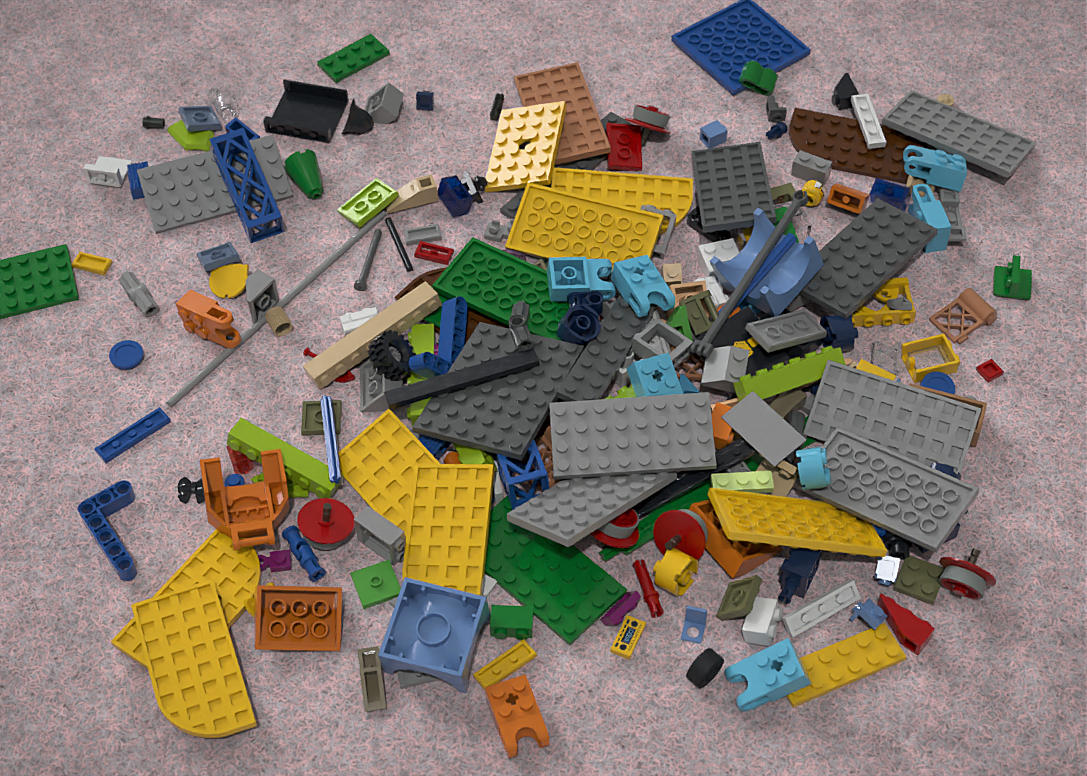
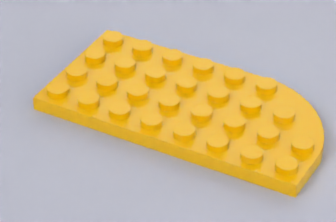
M567 168L553 169L551 188L636 209H641L642 205H653L659 210H670L677 214L674 228L686 218L691 209L693 178ZM663 221L659 234L667 231L669 221Z
M387 409L338 452L340 469L344 478L368 505L402 529L406 539L415 464L440 463L390 409Z
M415 464L402 568L403 581L406 577L482 596L495 472L493 464Z
M216 529L153 597L213 579L227 628L229 629L246 610L244 601L255 597V587L260 585L261 568L257 553L253 546L241 547L240 550L234 551L232 539ZM133 617L111 640V644L148 669L135 618Z
M213 579L131 604L158 707L163 716L173 726L187 734L203 738L225 737L257 726Z

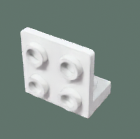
M99 156L95 165L85 164L83 169L88 183L121 188L128 173L127 165H131L132 162L131 160Z

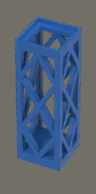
M244 128L211 138L210 144L214 160L250 244L283 233L281 213ZM242 152L246 154L247 162L238 157L237 154ZM233 159L246 167L244 174L232 167ZM230 172L243 179L242 185L231 179ZM254 175L258 183L253 181ZM252 186L262 192L264 200L251 192ZM235 187L240 190V196H238ZM249 197L262 205L261 213L248 205ZM246 211H249L258 218L250 219L247 217ZM274 220L276 226L268 228V223ZM254 227L260 232L253 234L252 228Z
M533 440L527 450L529 454L527 465L519 459L492 453L494 461L497 462L499 475L512 510L539 495H534L538 483L541 486L542 492L550 489L548 474L535 440ZM533 480L528 494L515 486V484ZM515 493L522 497V499L516 500Z

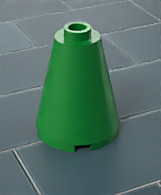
M305 149L304 153L297 151L291 154L284 161L286 173L309 199H318L324 190L315 152Z

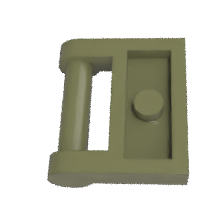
M709 290L679 302L680 306L686 305L689 325L694 337L707 332L713 322L710 323L700 300H704L713 321L719 315L710 297L712 295Z

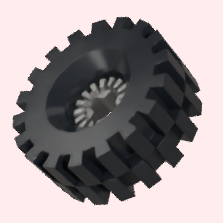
M392 330L383 332L370 342L368 355H371L369 358L370 362H374L373 367L379 370L378 373L380 375L384 374V378H390V381H399L412 371L409 366V359L415 356L416 353H413L412 350L414 348L408 344V339L404 340L402 334L398 335L397 331L392 332Z

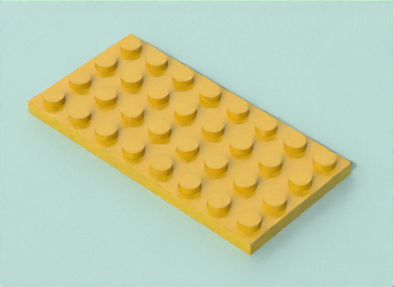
M527 182L505 248L506 250L549 260L550 257L609 259L613 270L614 262L648 255L651 260L664 221V215Z
M718 488L709 489V499L727 539L732 541H750L755 544L767 543L773 546L785 545L792 548L802 547L814 551L827 550L832 553L844 552L851 555L862 554L869 557H885L887 553L885 545L870 522L827 502Z

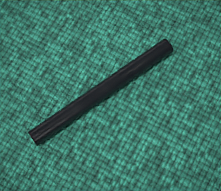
M387 217L385 223L406 271H413V266L391 217Z

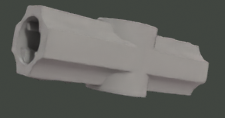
M126 271L122 273L119 282L127 292L130 301L134 302L133 305H137L145 317L156 315L159 307L154 299H152L146 285L140 283L133 272Z

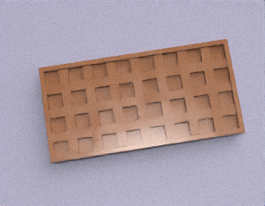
M578 62L513 76L523 107L565 101L567 105L555 165L611 152L609 141Z

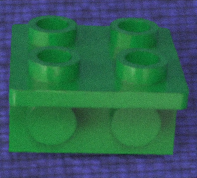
M1013 255L1012 261L1008 262L1007 267L995 266L994 296L1031 299L1032 270L1020 269L1021 256Z

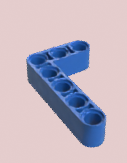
M458 296L443 302L438 356L431 352L412 356L409 359V366L414 373L430 379L447 374L465 343L467 302L463 297Z
M126 480L119 481L82 501L78 505V512L82 522L119 578L123 581H130L137 575L134 562L105 519L134 502L135 493L131 483Z

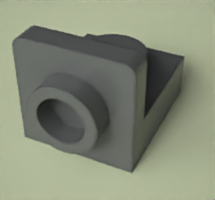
M767 96L766 112L768 122L785 121L786 107H779L778 102L775 103L774 96Z

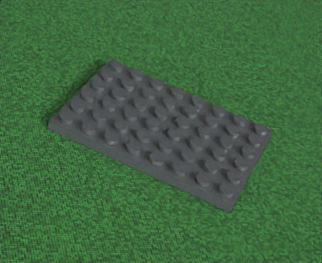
M479 322L447 373L521 352V350H518L514 339L511 337L510 329ZM531 334L534 342L532 348L536 352L540 366L431 397L413 425V432L522 460L550 412L549 403L556 402L558 398L556 396L557 391L584 351V346Z

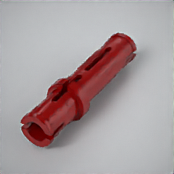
M636 560L632 566L644 594L643 600L649 607L651 617L655 618L656 615L660 617L664 614V610L659 601V592L654 588L645 560Z

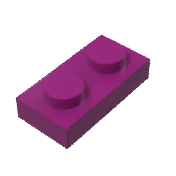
M637 590L627 592L600 620L606 626L619 624L624 619L623 615L627 611L633 610L638 605L637 601L642 596Z

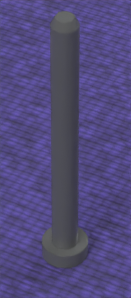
M381 229L375 230L359 280H356L354 283V289L357 291H365L367 288L366 279L382 234Z

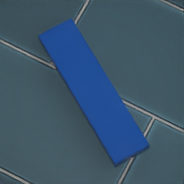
M159 407L97 446L94 450L106 464L169 424L171 419Z

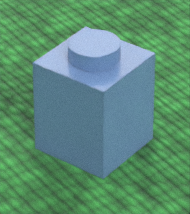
M718 120L700 128V140L708 149L725 143L727 140V128Z

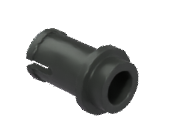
M147 115L143 117L142 125L146 129H164L165 118H152Z

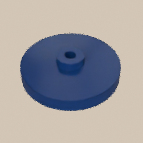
M133 340L121 341L115 344L109 352L111 364L122 370L136 367L144 357L142 346Z
M931 372L921 381L920 386L955 394V384L945 373Z

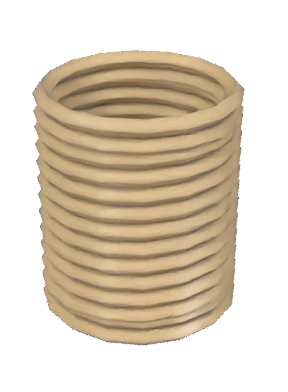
M273 307L267 311L265 319L276 336H284L292 330L293 325L282 307Z

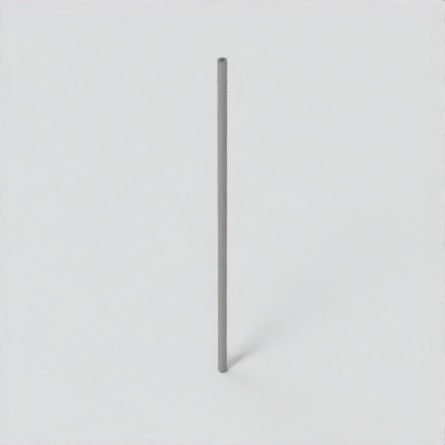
M381 210L273 307H285L386 216V212ZM265 314L241 335V342L236 347L226 348L172 396L166 404L172 408L266 324Z

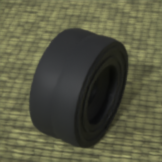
M707 648L693 661L686 677L698 688L705 687L722 668L724 663L723 657L712 648Z

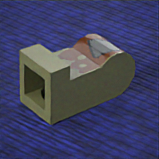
M792 183L770 188L774 208L787 203L789 206L791 205L793 194L796 192Z

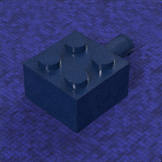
M790 547V556L783 561L781 567L782 573L779 581L782 582V591L778 596L779 601L783 603L786 596L785 604H790L793 595L804 599L819 567L822 550L814 551L809 548Z

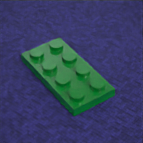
M369 34L317 61V66L335 83H338L389 56L390 50L372 34Z

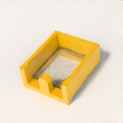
M944 333L902 343L899 355L914 383L922 381L931 372L957 373L960 358L954 353L950 340H947Z

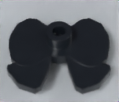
M186 477L180 479L178 483V493L180 495H178V498L182 503L187 504L189 502L191 493L196 495L198 504L205 502L202 478L197 482H191Z

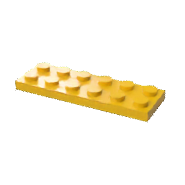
M885 623L880 624L875 630L873 628L801 657L800 659L811 684L787 695L786 698L792 708L903 662L906 660V655Z

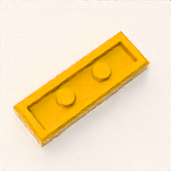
M523 639L475 672L473 677L485 691V687L503 681L536 658L537 653Z

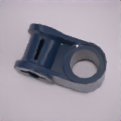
M573 292L567 296L570 308L586 305L595 310L598 315L603 312V295L601 292Z

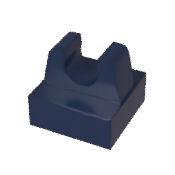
M425 90L423 92L417 91L416 110L433 111L434 93Z

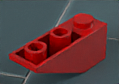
M881 593L877 606L887 615L886 621L901 645L919 655L932 639L935 628L929 622L915 616L909 609L897 604L891 597H886Z

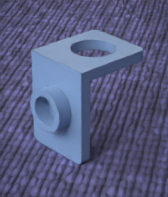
M692 606L686 607L681 640L698 644L702 642L707 619L706 609ZM695 627L699 630V635L697 637H690L687 634V630Z

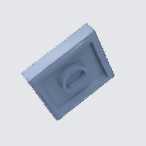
M212 106L179 107L178 113L187 131L221 130V123Z
M231 242L197 253V258L205 272L240 260L239 254Z

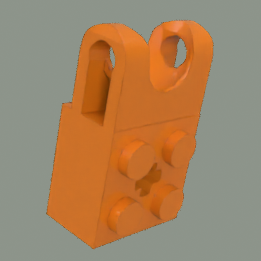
M190 289L175 303L178 314L183 321V327L188 332H193L203 339L206 338L230 349L236 347L241 342L239 331L230 325L234 321L232 313L220 307L218 301ZM227 335H229V336L233 337L234 339H232V340H227L226 337H227Z
M526 674L485 687L486 701L508 758L518 756L517 742L523 737L535 739L541 748L550 745L547 728Z

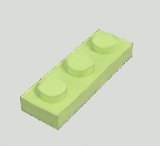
M771 471L711 474L710 477L712 488L750 493L774 491Z

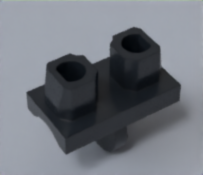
M468 171L463 172L465 178L458 181L457 184L462 192L468 190L462 194L467 204L475 200L478 204L482 203L483 200L478 190H485V186L488 184L486 178L476 176L473 180Z

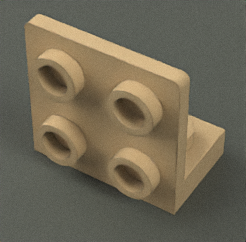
M760 454L759 456L763 460L756 471H771L774 491L766 493L768 495L787 497L794 486V482L799 477L798 468L784 460L774 467Z

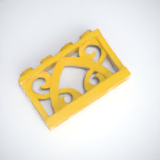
M908 277L890 278L871 296H875L878 300L887 303V300L897 298L898 295L903 294V297L912 303V310H896L889 308L886 304L880 310L874 311L861 305L851 314L853 326L872 327L873 325L889 326L891 324L914 323L916 310L909 289Z

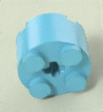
M815 447L796 451V456L799 457V463L797 464L803 491L828 487V484H831L830 469L825 468L828 460L826 448Z

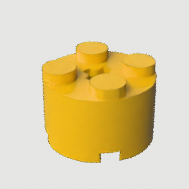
M676 548L667 550L662 560H658L654 565L653 571L656 572L654 584L676 596L684 595L694 582V579L691 577L693 572L696 574L698 572V560Z

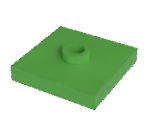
M390 560L350 573L363 609L387 602L399 596L401 588Z

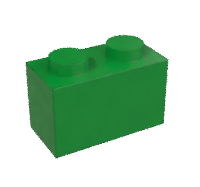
M491 605V637L497 639L513 637L518 640L533 638L534 606Z

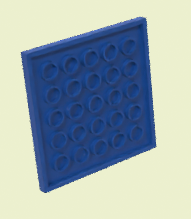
M739 0L671 35L672 42L733 96L747 89V87L738 82L744 64L747 62L757 61L763 68H770L776 73L810 55L811 52L808 46L753 0Z

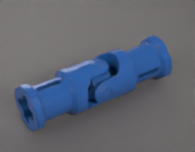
M295 525L287 527L282 532V538L289 543V549L300 562L302 569L307 571L309 580L312 582L320 580L326 574L325 569L320 567L317 562L318 558L305 538H302L299 534L298 527Z

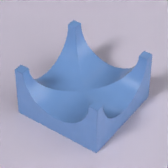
M759 208L753 212L754 228L743 250L728 261H721L715 256L710 260L721 286L732 293L776 228L767 218L764 211ZM784 234L781 235V237H780L779 240L777 241V243H776V245L774 246V248H775V247L782 241V239L785 237ZM808 236L804 240V244L795 242L744 300L772 317L779 316L824 265L815 240Z
M405 577L378 654L384 672L393 675L396 670L406 669L427 673L448 682L458 692L467 693L473 649L482 625L484 623L488 624L491 617L487 598Z

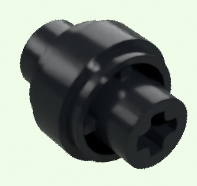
M886 530L887 533L882 537V542L886 549L891 551V557L899 558L900 560L908 558L910 556L909 550L914 547L915 543Z

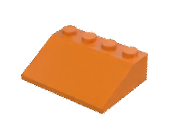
M710 499L694 503L689 508L690 511L698 514L706 524L708 539L705 548L732 578L746 575L783 551L780 545L755 544L750 541H732L727 539Z
M257 585L255 587L254 600L255 650L340 651L342 587Z

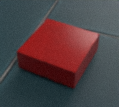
M993 359L976 367V371L988 383L1004 373Z

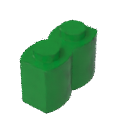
M749 61L744 64L738 82L747 88L753 89L758 94L769 96L773 92L778 75L770 68H763L757 61Z

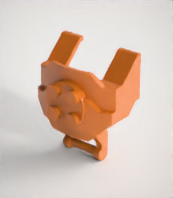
M281 449L261 451L264 481L240 486H224L220 457L200 460L208 523L232 539L234 551L240 550L241 547L254 545H275L273 530L281 523L289 511L287 480Z

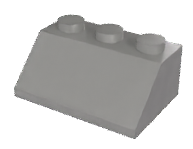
M370 359L360 366V412L386 411L389 407L384 392L402 387L403 381L402 379L390 381V378H384V374L380 375L378 373L379 370L377 368L374 369V362H370Z

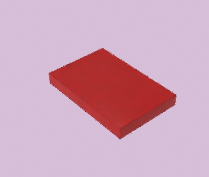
M607 123L606 136L611 147V152L607 153V169L642 171L641 126Z

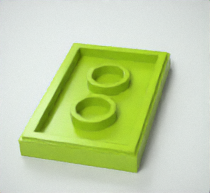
M376 178L338 208L337 211L360 228L394 201L399 194L396 190Z

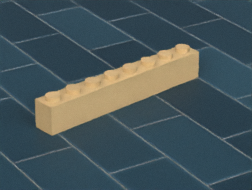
M425 281L304 364L303 368L307 376L321 390L334 381L336 377L338 378L346 371L370 356L368 355L370 350L368 346L380 334L392 330V332L397 331L398 335H400L442 306L438 293Z

